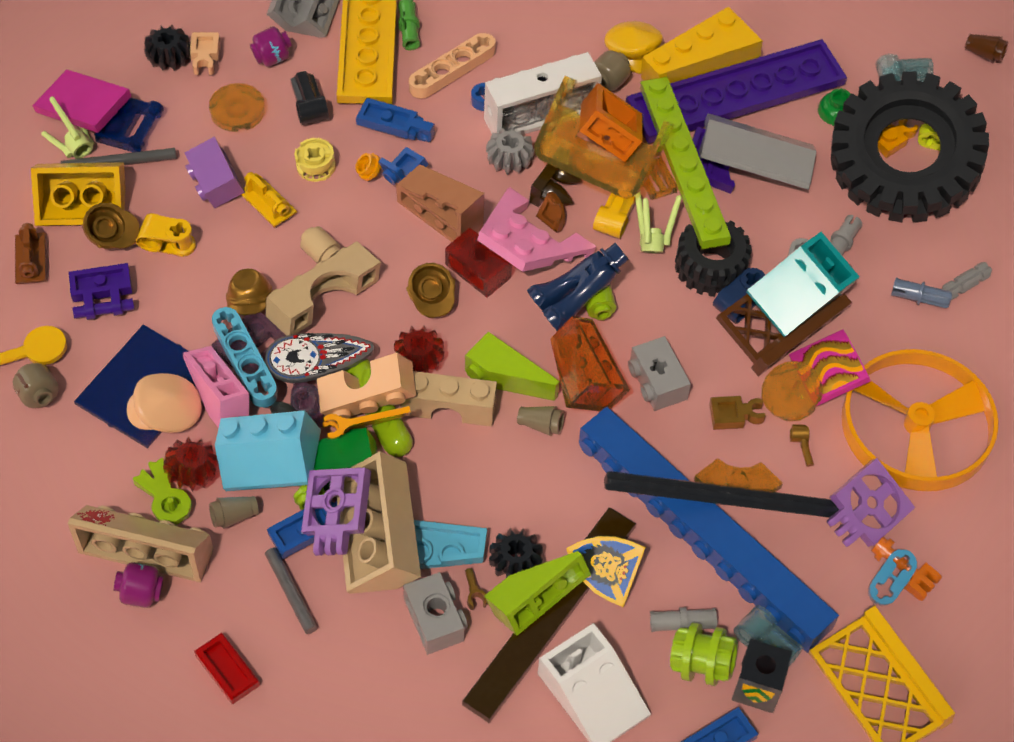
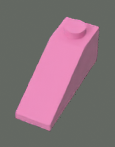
M212 346L183 353V359L205 409L218 428L221 418L249 416V392Z

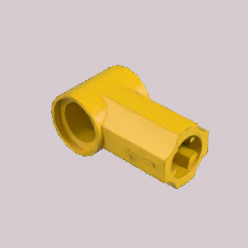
M625 182L615 184L605 206L601 205L596 214L593 230L618 239L622 238L630 211L636 201L635 189L632 185Z

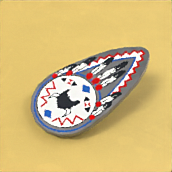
M291 334L277 339L269 346L266 351L265 364L276 379L287 383H302L317 380V378L358 365L373 354L374 345L363 338L345 334Z

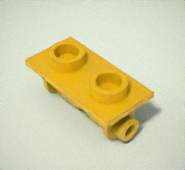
M249 172L245 176L246 186L243 188L244 193L241 195L274 228L297 213L258 173Z

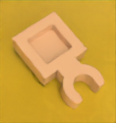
M192 32L190 56L191 60H193L192 65L195 75H198V70L201 67H208L209 75H213V60H219V32Z

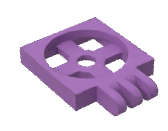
M875 458L830 496L839 510L826 522L830 527L836 525L839 521L842 523L834 531L838 537L847 531L850 533L842 541L845 547L851 545L859 537L870 547L875 545L894 528L915 506L878 458ZM866 475L877 476L882 485L875 491L870 490L862 478ZM852 489L859 497L858 506L854 510L851 505ZM890 495L897 502V512L892 517L883 507V501ZM869 497L875 498L877 502L875 508L868 506L867 499ZM867 515L874 516L881 527L879 529L871 528L861 521Z
M367 468L309 470L301 532L307 536L315 535L313 552L316 556L324 555V553L326 555H335V553L345 555L348 551L349 535L364 534L371 471ZM345 477H350L357 482L356 493L346 494L343 491ZM331 481L330 489L324 495H318L321 489ZM334 496H339L340 503L336 507H332L331 499ZM345 507H355L353 519L347 524H339L340 512ZM324 508L327 511L325 525H321L317 520L315 509Z

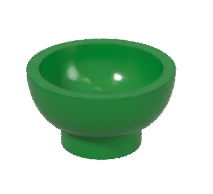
M838 88L826 94L818 104L817 111L820 118L827 124L834 126L838 111H843V103L851 93L845 89Z

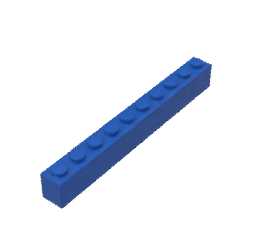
M605 407L580 428V448L587 456H593L601 463L606 473L614 471L689 481L608 407ZM629 493L632 497H638L646 505L651 515L661 518L669 526L670 531L675 537L685 540L698 558L709 562L722 580L733 584L745 601L757 606L769 623L781 628L794 646L801 647L808 653L810 649L815 647L833 630L839 615L716 504Z

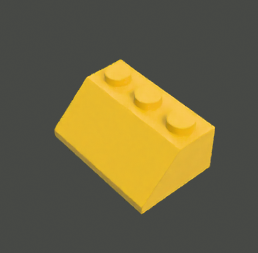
M124 162L36 164L31 167L35 226L83 225V218L86 212L92 206L99 203L111 202L124 210L126 193Z

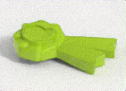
M160 458L157 462L151 461L148 465L154 478L142 469L139 476L133 477L134 485L154 498L151 509L157 520H166L178 525L189 517L192 505L191 499L184 490L171 488L163 458Z

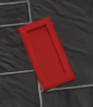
M222 632L194 651L197 659L232 705L260 686L259 680Z

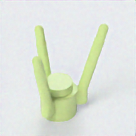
M53 96L50 97V102L69 132L64 137L65 145L46 131H42L41 135L62 150L67 158L73 156L76 159L88 156L93 150L94 141L89 136L87 129L79 127L81 131L75 129Z
M637 189L635 190L641 252L663 253L664 246H670L671 233L682 197L680 195L676 197L665 234L663 235L662 229L650 228L649 200L644 198L642 205L641 193Z

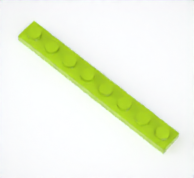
M668 77L641 81V93L701 249L729 245L731 235Z

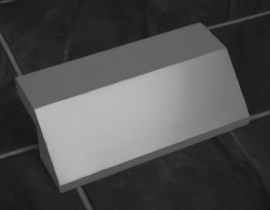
M272 0L266 15L285 31L324 38L327 35L339 0Z
M707 113L704 122L706 130L699 148L700 158L809 189L816 157V149L813 144Z

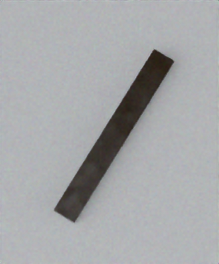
M609 507L585 539L597 536H616L627 539L635 529L636 523ZM582 581L519 635L516 636L513 633L462 700V705L490 723L590 588Z

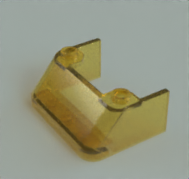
M564 76L534 145L536 156L543 162L622 198L634 197L639 193L656 166L674 124L664 120L653 146L641 143L627 161L624 162L608 150L577 137L580 115L575 110L566 107L577 80Z

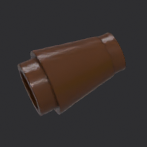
M970 34L967 38L965 49L993 63L995 61L1002 62L1007 51L1008 41L1003 40L1002 36Z

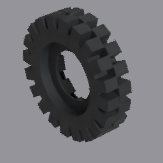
M903 71L901 81H896L894 74L889 73L879 76L878 86H875L870 80L859 87L858 96L852 93L843 103V111H838L831 142L832 169L837 170L836 180L841 189L849 188L848 198L857 206L865 201L867 203L866 212L877 217L880 216L883 210L890 212L888 219L890 221L903 222L904 214H911L913 223L927 221L929 212H933L936 218L950 213L951 204H954L957 208L968 199L969 192H974L980 182L988 155L989 132H985L987 122L983 112L976 113L977 103L969 94L962 99L960 98L961 87L949 81L942 88L939 86L940 76L927 73L924 82L917 81V71ZM915 119L922 121L933 128L939 137L941 148L938 158L929 167L916 172H903L889 166L882 159L878 151V139L881 132L888 125L898 120Z

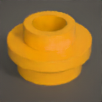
M374 153L362 154L355 165V170L359 177L369 181L378 176L381 171V165L378 161L381 158Z

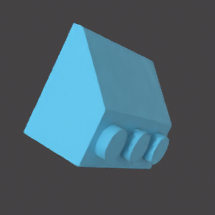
M305 410L221 418L215 450L223 489L225 491L307 485L309 470L314 469L321 429Z

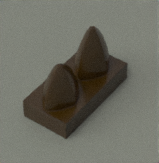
M562 148L558 149L531 185L529 203L539 207L549 192H554L562 204L572 203L568 192L557 183L558 181L563 183L581 182L578 170L568 162L570 152Z

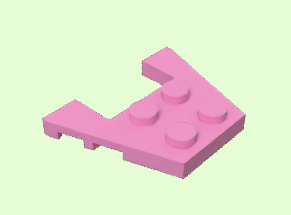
M510 187L506 190L480 230L477 239L522 272L551 266L555 260L564 259L569 262L573 260L574 256L583 255L587 258L595 252L597 247L578 233L573 234L562 242H557L546 231L538 229L529 223L523 215H520V213L527 209L529 200Z

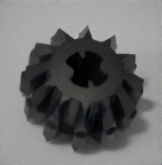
M160 25L158 31L151 29L150 35L145 37V56L147 60H150L153 67L160 66L162 71L167 67L175 70L176 65L184 66L185 60L190 58V39L188 35H185L182 28L175 29L173 25L164 28Z
M511 527L507 531V536L498 533L496 543H492L489 548L491 553L489 564L492 567H496L495 574L497 577L506 574L507 578L509 575L543 563V558L541 557L543 547L541 544H536L537 537L535 534L526 537L524 528L519 534H515Z

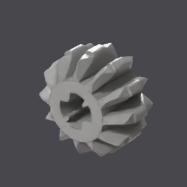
M501 127L499 133H492L490 141L486 145L489 164L494 165L496 171L505 169L507 175L510 170H514L519 174L521 168H528L530 160L534 156L531 137L526 136L524 130L516 132L514 127H512L510 131H506Z

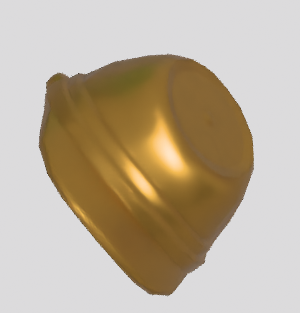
M111 202L92 206L83 218L82 228L85 236L100 249H124L131 247L136 242L140 230L138 219L132 213L121 209Z
M425 263L412 271L408 279L406 291L416 309L423 316L430 318L448 314L455 303V279L452 278L450 272L444 266L437 263Z
M248 268L239 270L232 276L228 285V293H226L227 307L234 309L239 315L260 313L266 309L267 297L274 290L265 276L259 271Z

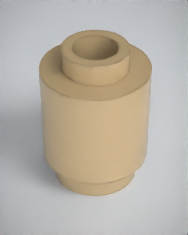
M320 226L308 228L301 236V249L316 263L326 261L341 248L340 244Z

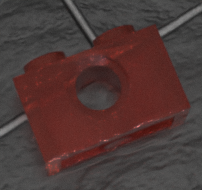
M468 228L445 248V265L488 298L511 278L512 264L477 240L479 234L473 229Z

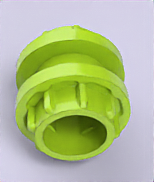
M692 622L689 628H679L675 633L671 648L670 667L673 671L681 673L682 680L692 681L695 673L705 675L707 685L717 686L719 680L728 681L733 676L737 659L738 641L735 637L727 636L725 628L716 627L713 635L703 634L702 624Z

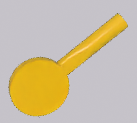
M54 326L35 328L26 336L23 346L0 353V366L26 357L33 363H41L43 365L54 363L64 355L67 349L65 335Z

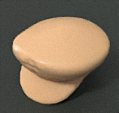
M166 373L150 374L140 379L135 386L134 394L127 403V416L133 426L143 430H156L166 433H178L191 428L198 421L202 411L201 397L196 387L181 376Z

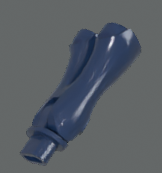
M615 242L606 250L601 248L600 251L591 254L562 276L546 283L532 285L527 292L542 310L551 325L561 334L585 304L611 284L615 276L621 272L619 267L629 259Z

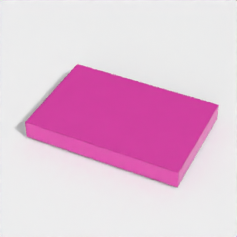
M66 69L32 106L36 113L62 121L49 100L53 96L72 125L99 133L132 95L128 88Z

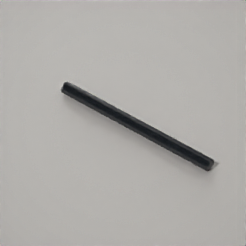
M608 471L604 477V488L610 491L830 518L839 510L831 499L614 471Z

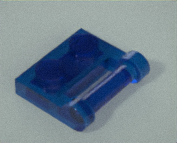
M130 98L100 132L94 134L96 142L126 151L141 152L145 146L144 140L156 118L161 117L164 107L156 101L148 103ZM141 114L145 115L134 136L129 137Z

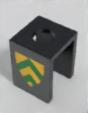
M750 638L742 660V669L732 700L773 713L783 690L793 651Z

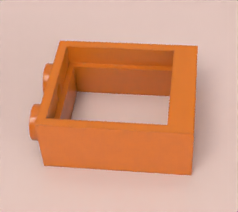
M597 83L581 103L579 131L626 162L642 142V113ZM608 135L610 139L605 140L603 137Z

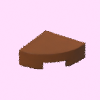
M549 192L536 217L557 233L563 230L565 211L559 197L554 192Z

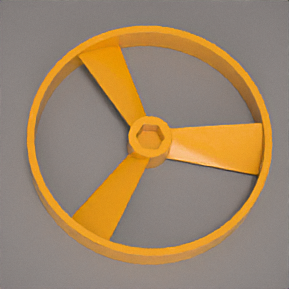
M919 349L888 352L865 364L864 367L868 375L893 365L916 364L928 366L947 373L960 381L963 386L931 404L916 402L909 409L872 381L847 392L842 407V428L851 451L864 466L877 457L862 443L853 426L850 414V399L853 391L906 414L904 427L910 433L905 472L894 469L879 460L899 487L915 491L945 490L966 482L982 468L997 439L998 414L988 389L971 370L950 357ZM984 412L988 424V443L984 454L974 464L960 472L937 477L930 437L932 425Z

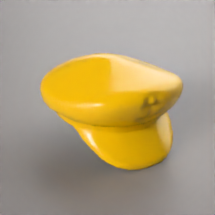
M627 21L617 24L609 29L604 38L607 49L624 54L628 58L630 70L637 74H641L642 57L659 48L663 41V35L657 28L639 21Z

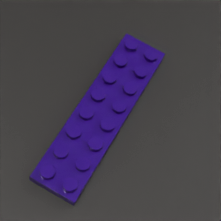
M820 39L670 83L688 130L692 131L697 126L705 127L704 122L707 113L732 119L845 85L847 76L824 40ZM639 92L626 96V102L642 113V134L647 143L659 141L642 93Z

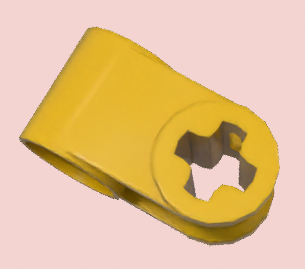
M153 213L145 216L136 238L137 245L149 252H160L185 257L193 253L196 248V241L191 235L192 228L187 220Z

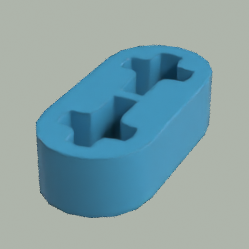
M904 549L894 551L871 581L868 587V595L875 604L886 606L895 601L915 573L917 560L910 551ZM904 556L908 559L906 565L910 569L909 571L903 569L896 577L892 574L897 566L893 560L894 558L900 560ZM889 578L893 581L888 589L892 595L890 598L884 596L880 599L876 596L878 589L875 586L876 584L882 586Z

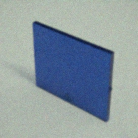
M142 325L75 399L74 403L105 422L110 428L118 430L148 449L162 432L143 430L133 426L127 416V403L134 394L138 381L150 374H175L187 379L195 386L183 359V353L188 352V350L147 326Z

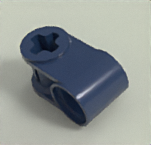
M758 268L744 270L731 284L724 287L713 301V306L720 312H723L747 294L746 291L764 277L765 273ZM753 300L751 302V309L756 306ZM732 313L728 318L737 324L745 318V315Z

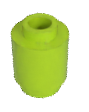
M611 285L601 290L585 304L589 317L605 320L616 311L617 307Z

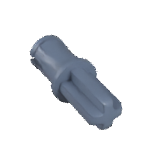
M896 277L891 296L917 301L918 305L922 302L948 308L952 292L926 286L925 282L918 284Z

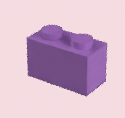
M215 136L185 152L189 164L185 165L191 178L193 180L197 179L199 183L195 186L199 196L203 201L208 199L214 209L244 193L224 149Z

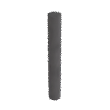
M270 548L265 552V556L305 634L315 632L317 626L278 550Z

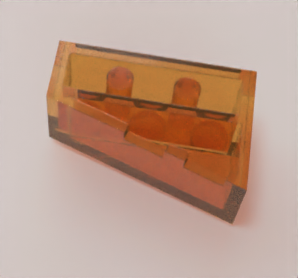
M572 316L550 338L566 408L600 412L605 407L611 409L630 391L593 319Z

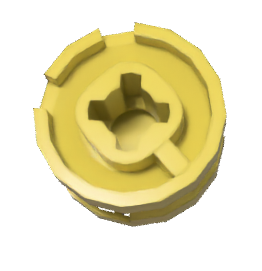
M310 138L302 141L298 149L295 148L296 168L302 178L308 181L319 182L331 177L335 172L334 150L328 141L322 138Z

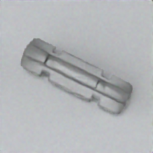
M981 262L974 266L975 269L967 270L954 278V281L944 284L942 288L952 292L951 300H953L959 294H963L978 285L979 281L989 278L992 268L986 262Z

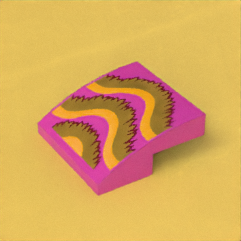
M844 329L789 354L791 362L815 407L871 381Z

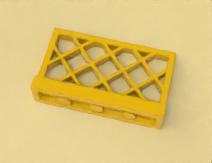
M876 606L865 611L864 616L809 650L811 657L872 742H883L881 740L882 728L901 731V742H919L939 728L942 730L953 722L955 712ZM862 628L870 639L868 649L848 645L850 635ZM845 639V644L838 643ZM872 644L875 645L878 651L871 650ZM829 648L843 650L841 666L826 663L820 654ZM847 651L867 655L864 671L844 667ZM870 656L886 660L889 664L888 675L868 672ZM892 670L897 675V677L891 676ZM833 671L839 672V678L835 676ZM843 673L863 677L860 693L845 690L841 684ZM866 678L886 682L884 698L864 694ZM890 683L905 686L909 692L907 703L887 699ZM912 697L918 705L911 704ZM852 698L859 699L858 706ZM862 700L882 704L880 720L866 718L861 712ZM886 705L906 709L904 725L884 721ZM910 710L925 713L931 724L923 729L907 726ZM871 725L879 727L878 733H876ZM906 733L914 734L905 740Z

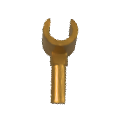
M793 424L790 429V442H800L806 466H813L814 463L808 443L809 427Z
M468 568L465 570L470 592L467 606L470 610H473L472 599L479 597L482 599L483 607L485 608L487 600L484 596L486 593L478 588L473 569Z

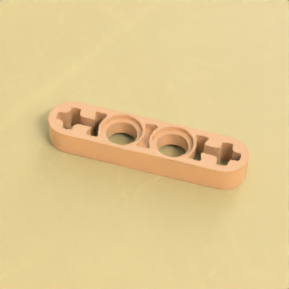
M479 33L414 72L409 77L410 94L420 99L429 97L489 60L496 52L495 38L487 33ZM461 56L469 58L466 62H460L456 59ZM439 69H446L449 71L447 74L444 75L436 73V71Z

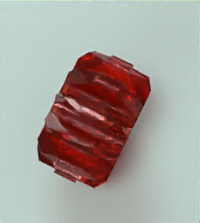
M411 325L409 333L401 331L399 340H395V353H399L412 361L413 371L429 373V369L437 371L439 362H443L444 342L442 338H437L436 330L427 332L424 325L420 330H415Z
M188 437L185 443L176 439L173 447H168V450L165 452L163 463L164 473H167L169 483L177 482L179 489L186 485L193 491L196 485L205 488L208 481H213L218 460L217 455L213 454L212 445L203 446L202 439L198 442H192L190 437Z

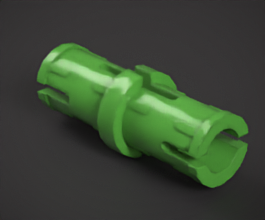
M401 0L398 3L400 11L398 26L402 32V45L406 50H415L420 46L418 38L420 23L416 17L415 2L413 0Z

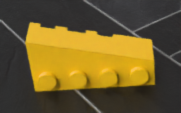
M728 6L643 56L641 78L645 81L668 77L669 82L674 83L759 58L761 56L763 40Z

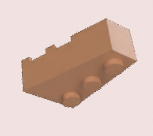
M420 164L396 184L397 202L459 248H462L482 229L484 222L483 192Z

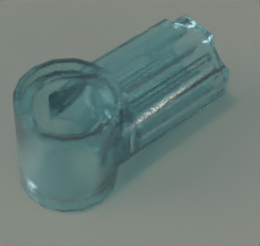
M886 54L876 61L878 76L893 73L896 81L902 80L903 71H917V81L924 82L927 73L933 74L934 65L931 58L899 59L898 55Z
M756 605L734 628L736 637L745 646H748L751 638L793 651L789 667L803 650V647L777 626L775 617L760 605Z

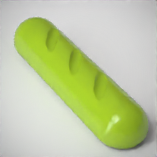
M368 359L352 368L344 370L359 379L360 388L368 382L371 375L370 361ZM386 405L379 407L378 410L374 413L393 410L396 408L394 405ZM401 418L372 425L381 445L389 455L401 457L412 449V436Z

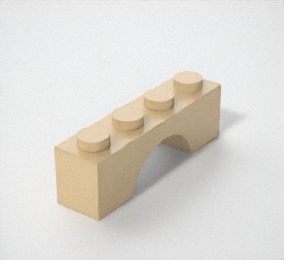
M357 241L348 247H343L334 256L326 261H320L305 274L296 276L289 284L272 291L266 301V317L286 336L297 334L312 324L314 307L312 301L315 297L331 290H342L358 295L378 282L381 262Z

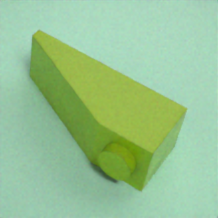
M487 332L465 355V371L472 379L496 381L498 390L555 401L558 397L559 380L490 332Z
M576 551L509 575L484 597L494 616L517 636L589 577L591 573L582 554Z

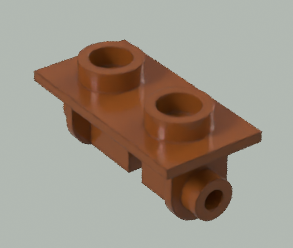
M24 223L19 229V234L15 235V283L23 284L46 281L45 232L37 233L33 224Z

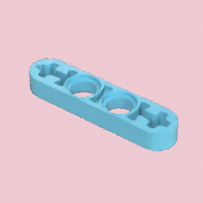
M230 307L219 308L212 315L214 332L242 385L249 392L250 400L258 407L265 408L273 405L278 396L276 382L239 314ZM226 319L228 322H231V332L228 333L226 325L221 323L222 320ZM237 340H242L247 344L242 350H233L230 348V345ZM249 363H255L259 366V369L252 374L245 373L242 370ZM261 381L263 389L268 391L267 395L263 396L261 392H258L257 383Z

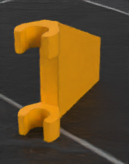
M407 406L351 419L343 418L336 414H329L324 417L322 427L335 428L336 431L327 433L328 439H336L346 434L349 430L361 429L406 417L411 411L410 407Z

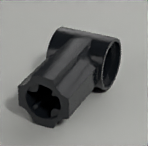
M306 71L296 73L290 81L296 99V109L300 124L306 125L328 120L327 104L324 96L319 93L314 75Z

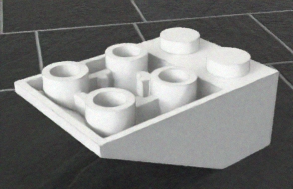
M594 623L539 658L537 674L589 742H613L651 716L650 711L614 648Z

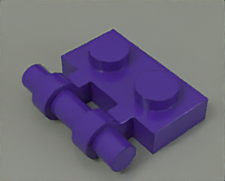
M128 263L68 272L72 301H84V306L72 307L74 319L86 317L87 320L96 319V315L113 313L116 316L123 315V311L135 310L133 298L121 300V295L133 294ZM111 297L110 302L94 304V299Z

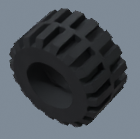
M732 221L725 222L731 235L729 245L701 249L694 228L690 224L681 233L675 259L676 273H679L678 278L680 281H686V287L690 290L695 288L698 294L702 295L703 292H706L708 296H715V293H719L741 275L744 270L748 269L752 245H749V236L744 235V230L741 227L736 228L735 223ZM714 253L720 255L724 259L712 260L706 258L702 254Z

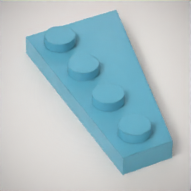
M414 520L420 569L483 563L487 528Z

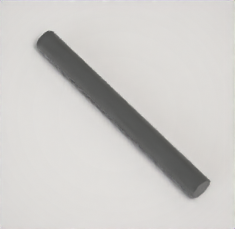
M175 148L63 160L61 163L124 162V165L176 159Z

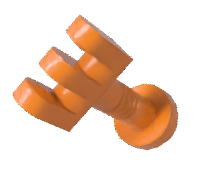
M883 536L871 550L875 554L874 558L880 561L884 557L887 560L895 551L892 548L895 542L891 538L887 540ZM904 557L900 560L894 558L893 561L897 564L896 567L900 571L903 569L909 571L910 568L906 565L907 560ZM925 562L919 570L916 568L915 573L904 589L916 599L923 601L927 597V592L933 590L935 587L934 583L937 584L942 579V576Z

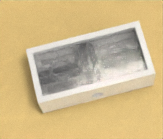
M589 52L553 63H546L529 70H522L505 77L495 78L485 82L484 120L491 133H499L501 127L506 131H510L514 127L516 132L524 130L525 134L580 118L582 101L597 83L601 84L602 75Z

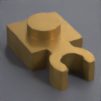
M741 396L710 398L709 405L713 430L744 428L745 420L752 424L764 423L765 413H755L753 411L754 409H762L763 399L754 398L748 401V403H742Z

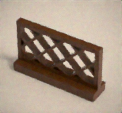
M748 294L721 312L716 319L754 363L751 369L759 377L841 315L852 302L845 294L841 297L839 296L786 337L779 333L770 332L771 321L762 311L751 309L752 299ZM732 313L745 315L744 327L734 326L728 316ZM751 316L765 318V331L750 329ZM750 335L764 338V348L758 353L749 344Z

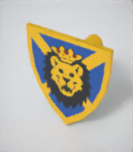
M616 536L588 538L567 547L568 554L578 551L586 562L591 575L583 582L597 595L624 607L646 547Z

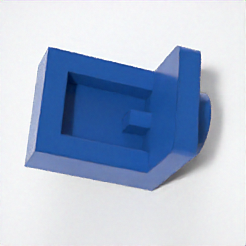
M407 147L392 162L383 157L378 161L384 170L382 172L383 177L393 185L400 182L419 164L425 167L429 165L425 157Z

